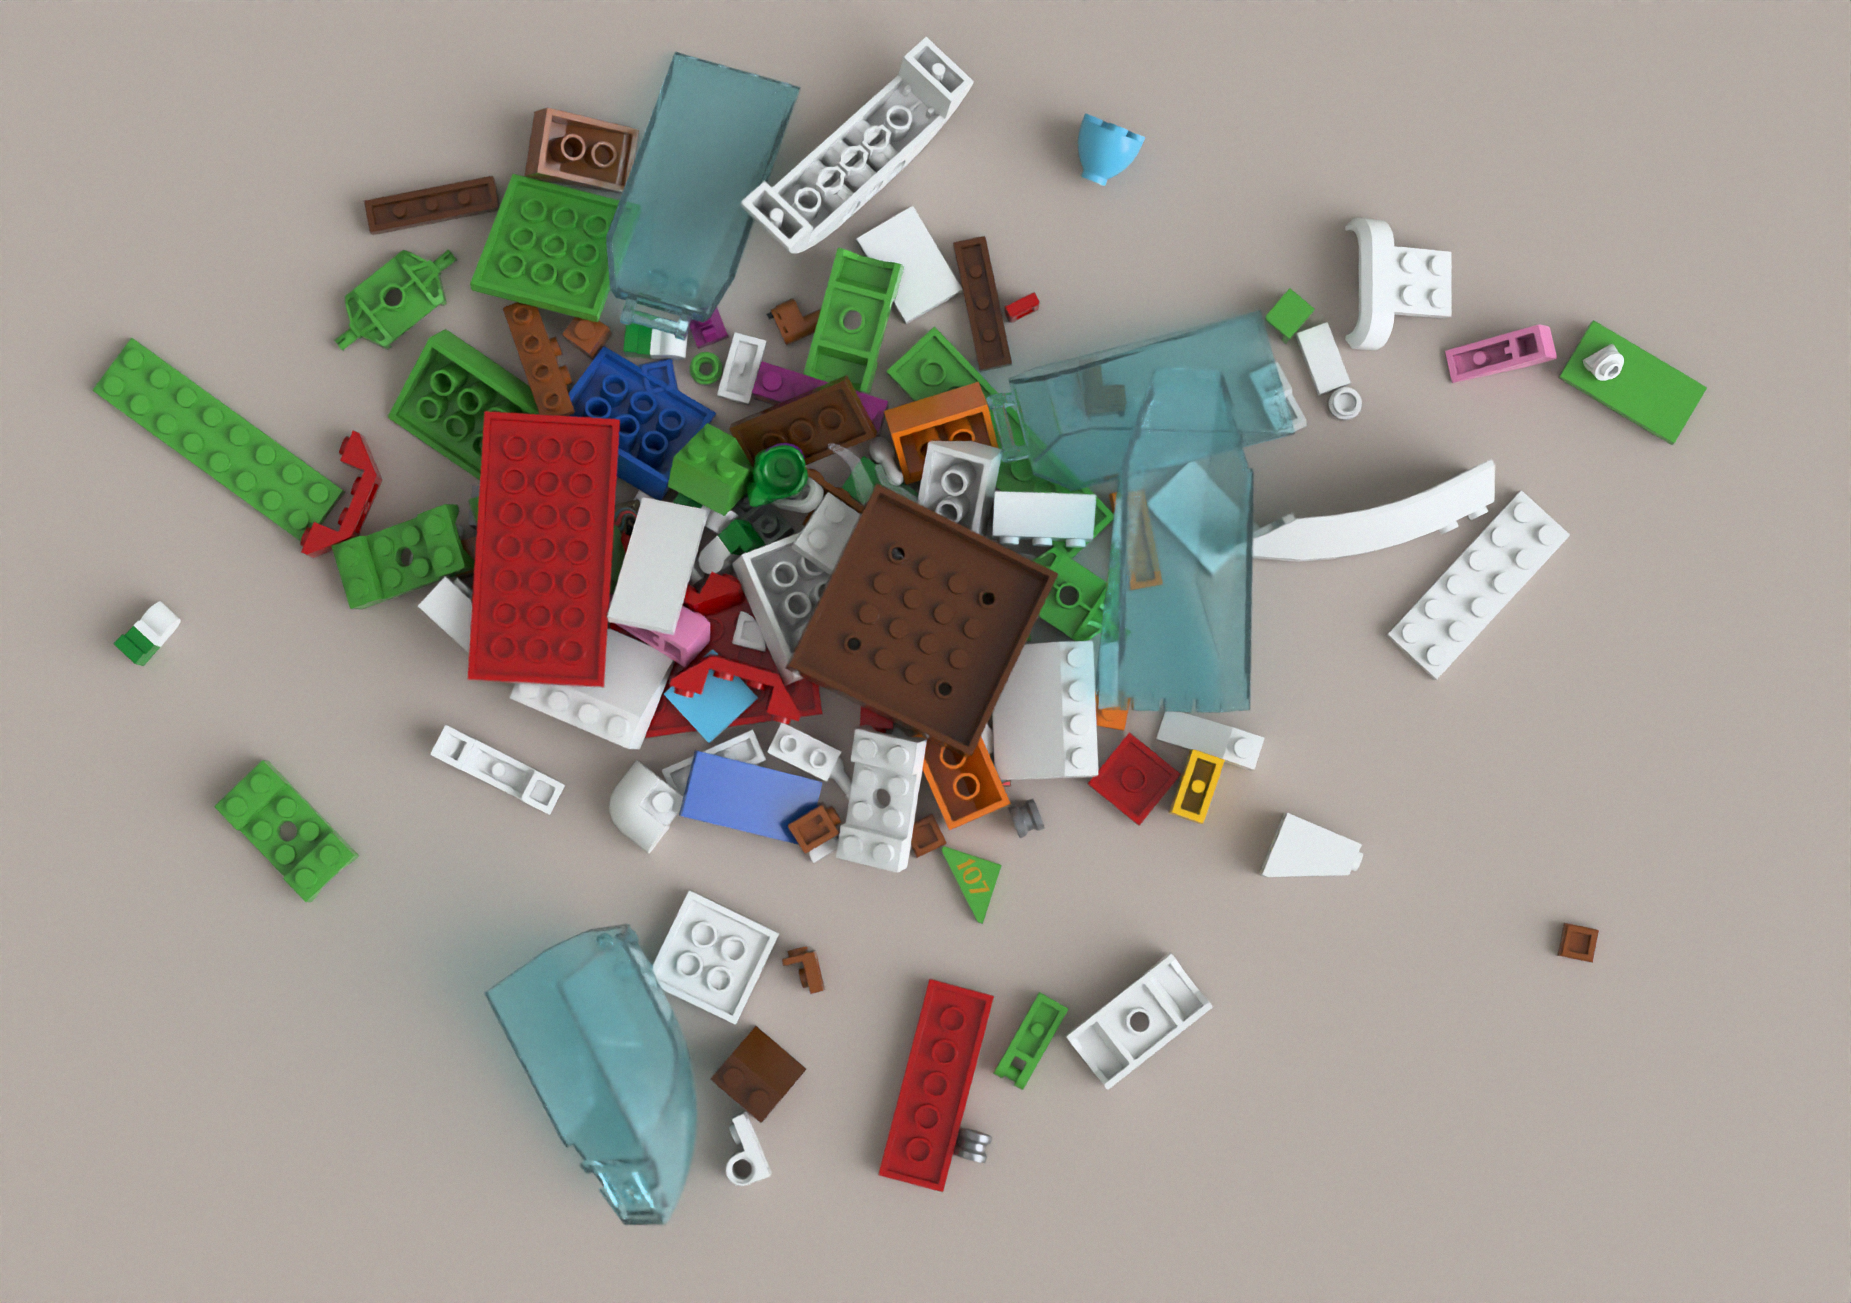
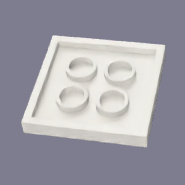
M689 890L645 981L736 1025L780 933Z

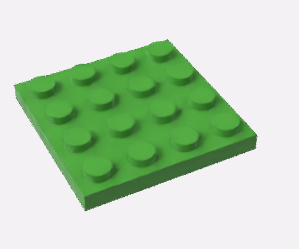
M512 174L470 282L471 290L598 323L639 212L638 205Z

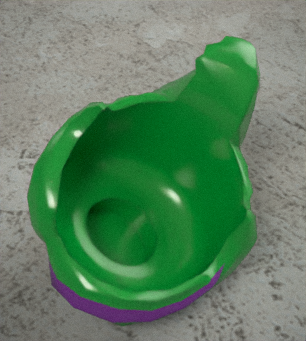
M781 443L764 449L755 456L752 471L753 479L749 480L746 487L750 506H766L776 500L795 496L803 489L808 480V471L805 466V456L800 448L794 444Z

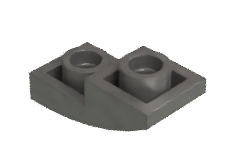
M747 493L732 508L741 520L750 522L766 545L787 538L795 532L772 504H767L766 506L759 505L757 507L750 506Z

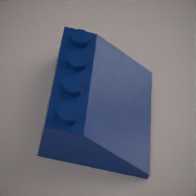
M603 346L568 393L574 408V413L569 416L620 419L617 477L652 498L662 501L670 490L668 481L674 456L707 423L711 424L716 413L679 390H669L665 387L669 384L648 373V376L645 375L640 367ZM642 377L649 380L651 389L661 387L667 390V393L652 395L644 391Z

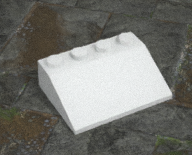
M800 533L742 554L732 563L784 686L803 679V677L785 669L830 577L827 572L791 548ZM854 638L849 639V649L852 651L858 650L860 646L858 640Z
M608 628L604 688L515 683L510 699L627 749H640L675 661L648 644Z
M1093 641L1024 645L992 712L994 766L1000 780L1098 776Z

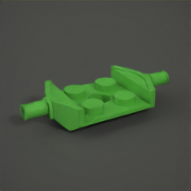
M447 249L445 253L432 262L431 259L426 261L411 252L402 250L344 297L350 319V324L348 325L350 329L334 340L336 344L344 351L358 338L361 339L363 337L389 350L392 342L440 304L444 306L447 303L440 275L443 270L457 261L455 256ZM393 289L400 290L402 292L401 302L396 306L387 305L385 302L386 294Z
M1055 547L1032 559V561L1058 573L1039 613L1040 618L1074 641H1088L1102 631H1108V633L1119 639L1122 643L1127 639L1125 636H1129L1131 631L1114 621L1116 618L1113 617L1117 600L1116 588ZM1065 586L1074 588L1077 593L1076 601L1072 605H1066L1060 600V591Z

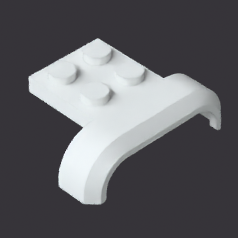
M1359 217L1352 219L1345 226L1346 231H1354L1356 233L1359 244V316L1355 329L1352 333L1346 335L1345 338L1352 349L1375 351L1383 347L1391 334L1394 314L1440 319L1451 317V252L1394 246L1393 233L1389 224L1380 219Z

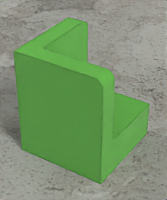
M1289 288L1266 315L1265 320L1283 335L1281 341L1287 344L1315 309Z

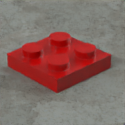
M1129 732L1100 767L1098 776L1092 777L1087 784L1136 825L1140 826L1181 774Z

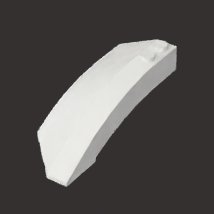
M1491 459L1420 494L1364 511L1295 519L1293 513H1290L1220 548L1219 551L1221 555L1301 562L1365 554L1402 544L1436 530H1439L1442 535L1459 526L1456 520L1466 515L1472 520L1488 512L1486 505L1495 501V465Z

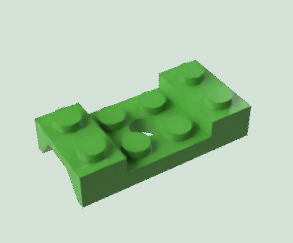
M838 247L804 369V375L826 382H831L847 375L855 391L870 395L878 365L877 358L892 303L896 299L904 271L902 264L873 259ZM853 311L860 313L862 317L861 325L854 330L847 329L844 325L845 316Z
M444 504L417 514L418 517L367 536H358L331 546L350 609H365L439 582L444 577L450 578L474 569L475 561L463 549L455 524L460 511L458 505ZM406 548H409L413 554V560L409 566H405L401 560V554Z
M262 760L214 806L236 830L241 831L284 876L283 879L305 902H312L321 889L335 875L359 857L353 848L269 761ZM286 822H292L297 828V834L291 841L284 840L280 835V828Z

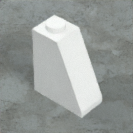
M1284 813L1258 875L1263 877L1349 875L1351 870L1357 871L1362 861L1363 853L1359 852L1362 844L1292 814Z

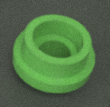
M701 352L694 356L689 367L692 378L702 385L715 383L719 380L723 371L720 359L711 352ZM703 364H710L712 366L711 373L707 375L700 372L701 366Z

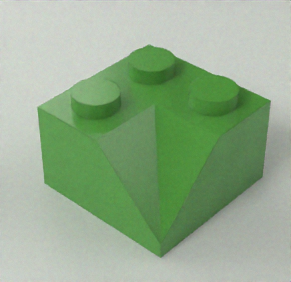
M707 423L674 456L668 487L725 516L747 493L746 487L748 482L753 479V467L735 437Z

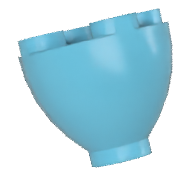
M1085 113L1078 135V153L1083 168L1081 177L1105 186L1108 179L1121 173L1133 162L1143 145L1145 137Z

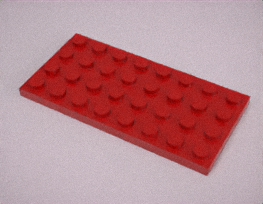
M484 411L468 681L604 688L620 419Z

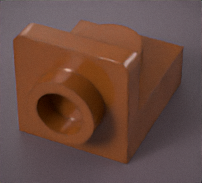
M821 802L816 808L789 823L788 827L804 854L838 835L840 832L838 824L842 823L832 805L827 808L825 803Z
M807 946L787 951L789 957L782 959L783 966L803 962L804 968L798 969L802 987H809L810 994L824 991L825 986L816 951L808 952Z

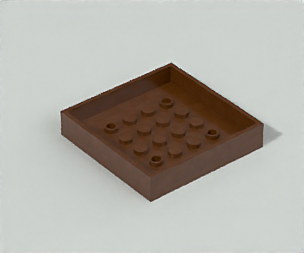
M877 483L873 487L785 669L964 757L972 756L1058 573ZM898 548L903 552L901 560H895L892 557L893 549ZM984 593L992 595L993 602L991 605L983 603L982 595ZM851 638L857 639L860 644L859 649L856 651H852L848 647V641ZM941 683H946L950 687V692L946 696L939 692L938 688Z

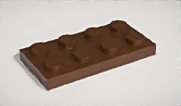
M847 375L733 422L729 427L731 434L738 441L752 467L755 463V456L760 451L776 444L789 443L800 448L805 456L806 466L872 439L877 434L873 422Z

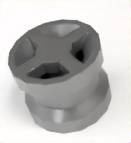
M1033 798L1027 800L1023 806L1017 807L1013 805L1008 807L1019 838L1026 836L1028 831L1033 829L1037 831L1045 829Z
M960 1128V1144L955 1147L953 1154L971 1161L985 1163L987 1159L985 1149L991 1143L992 1136L979 1131Z

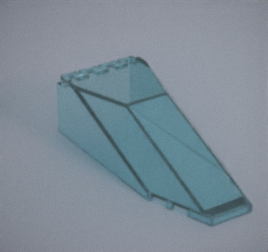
M1156 367L1150 379L1119 468L1096 673V696H1099V709L1127 710L1128 697H1131V708L1135 711H1159L1160 698H1164V711L1191 712L1193 699H1196V712L1231 713L1250 710L1254 472L1252 468L1249 469L1242 447L1244 439L1242 434L1238 433L1231 410L1234 407L1222 370Z

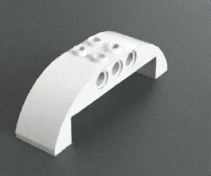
M925 37L903 57L899 74L775 186L771 187L764 181L741 202L740 206L788 252L800 253L809 249L847 221L915 158L957 109L974 81L932 41Z

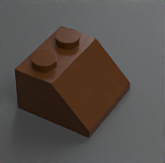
M755 1026L710 1080L762 1123L801 1077L806 1068L758 1026Z

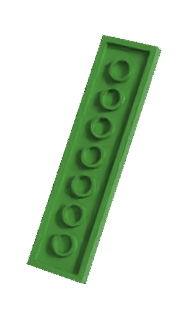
M935 326L887 370V374L913 401L979 382L989 408L998 447L1003 450L996 482V489L998 491L1095 495ZM1097 496L1093 539L1116 517ZM1052 541V547L1057 548L1071 559L1083 549L1066 547V541Z
M133 338L129 340L92 390L300 541L304 531L308 527L311 528L314 522L318 524L324 522L345 493L344 490Z

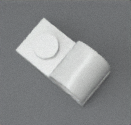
M744 1111L733 1116L732 1121L734 1124L729 1126L736 1145L742 1143L744 1149L732 1155L726 1166L727 1177L732 1183L739 1186L749 1185L770 1177L772 1172L747 1112ZM741 1159L748 1161L752 1166V1173L746 1177L737 1175L734 1171V1163Z

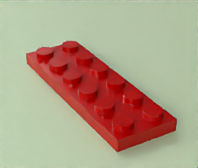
M929 979L880 1165L879 1176L940 1192L944 1191L991 1011L993 995Z

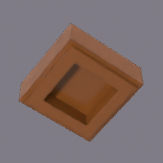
M933 814L914 822L911 846L917 858L947 844Z
M1564 923L1557 956L1593 963L1599 930Z

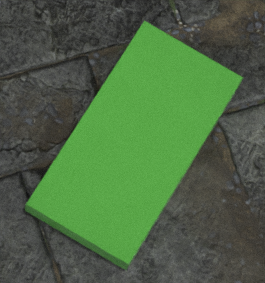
M1594 320L1588 326L1558 377L1670 445L1676 442L1707 389L1706 386ZM1613 344L1624 358L1621 372L1613 379L1600 381L1591 371L1585 368L1583 360Z

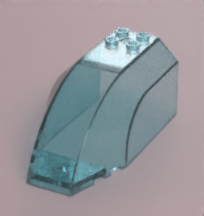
M622 924L589 929L547 948L484 994L559 1138L567 1148L573 1145L584 1161L579 1165L584 1172L594 1173L603 1186L599 1189V1192L623 1224L664 1225L669 1221L682 1194L694 1151L697 1098L691 1058L677 1018L653 973L652 964L646 959L638 943V937L630 925Z

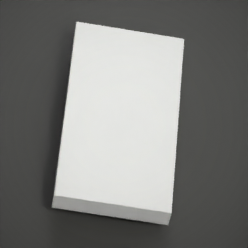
M642 497L607 618L609 622L674 635L707 520V510Z

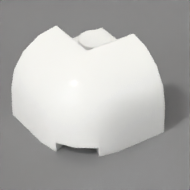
M636 760L616 785L610 797L609 812L614 825L621 833L647 853H650L670 828L669 824L679 813L683 796L639 760Z

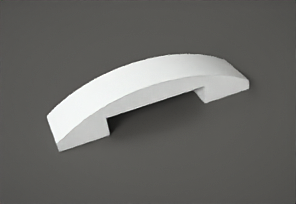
M445 725L430 754L549 815L565 787L559 781Z

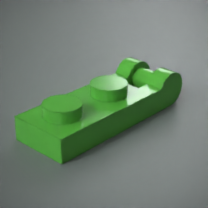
M1039 992L993 1074L1000 1078L1007 1077L1015 1082L1014 1086L1023 1090L1066 1015L1068 1008ZM1015 1056L1026 1062L1022 1070L1011 1065Z

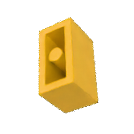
M1195 749L1190 750L1169 814L1203 824L1225 760Z

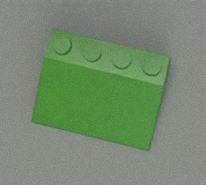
M445 329L428 339L387 417L480 480L484 411L540 414L529 385Z

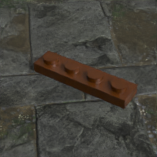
M493 176L364 201L371 235L495 212L500 208L496 182Z
M982 236L953 242L979 370L983 372L1011 366L1012 361L986 237Z

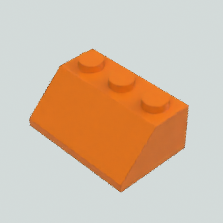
M979 382L884 411L905 484L922 479L928 443L930 441H973L999 448L989 408Z
M919 734L913 736V737L925 738V737H923V736H921V735H919ZM980 737L972 756L964 757L927 739L922 769L949 831L1011 804L982 737Z

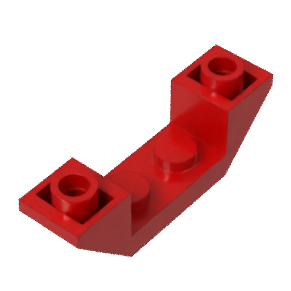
M354 430L351 436H346L341 444L339 454L342 457L340 461L364 473L362 477L358 476L351 488L353 499L349 508L344 507L339 516L338 525L341 526L339 531L316 522L313 523L311 528L308 527L304 531L300 545L303 546L301 553L309 557L316 558L333 551L331 546L359 536L382 483V477L366 438Z
M623 533L620 539L626 554L631 536ZM711 572L700 594L696 588L688 584L682 606L704 616L742 603L745 596L742 585L737 578L727 573H723L721 576Z
M711 653L673 674L669 679V686L675 687L674 693L693 698L694 693L702 695L709 669L715 670L713 676L724 680L733 681L734 676L747 679L746 685L753 688L765 690L766 685L772 687L765 710L767 713L772 714L771 720L790 725L791 720H800L801 715L779 675L771 669Z

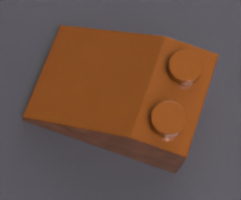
M548 107L535 111L524 176L556 184L629 194L639 129Z

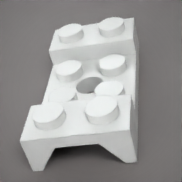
M870 725L855 728L851 761L855 762L846 823L840 827L836 858L896 873L907 868L927 743L926 738L898 737L877 732ZM879 789H885L890 794L891 801L888 806L879 803L877 799Z
M1171 953L1167 954L1143 973L1144 975L1065 1035L1107 1090L1213 1008ZM1136 1012H1144L1148 1016L1149 1024L1143 1031H1135L1130 1026V1018Z

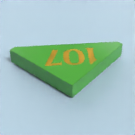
M943 846L942 853L977 922L983 924L1002 865Z

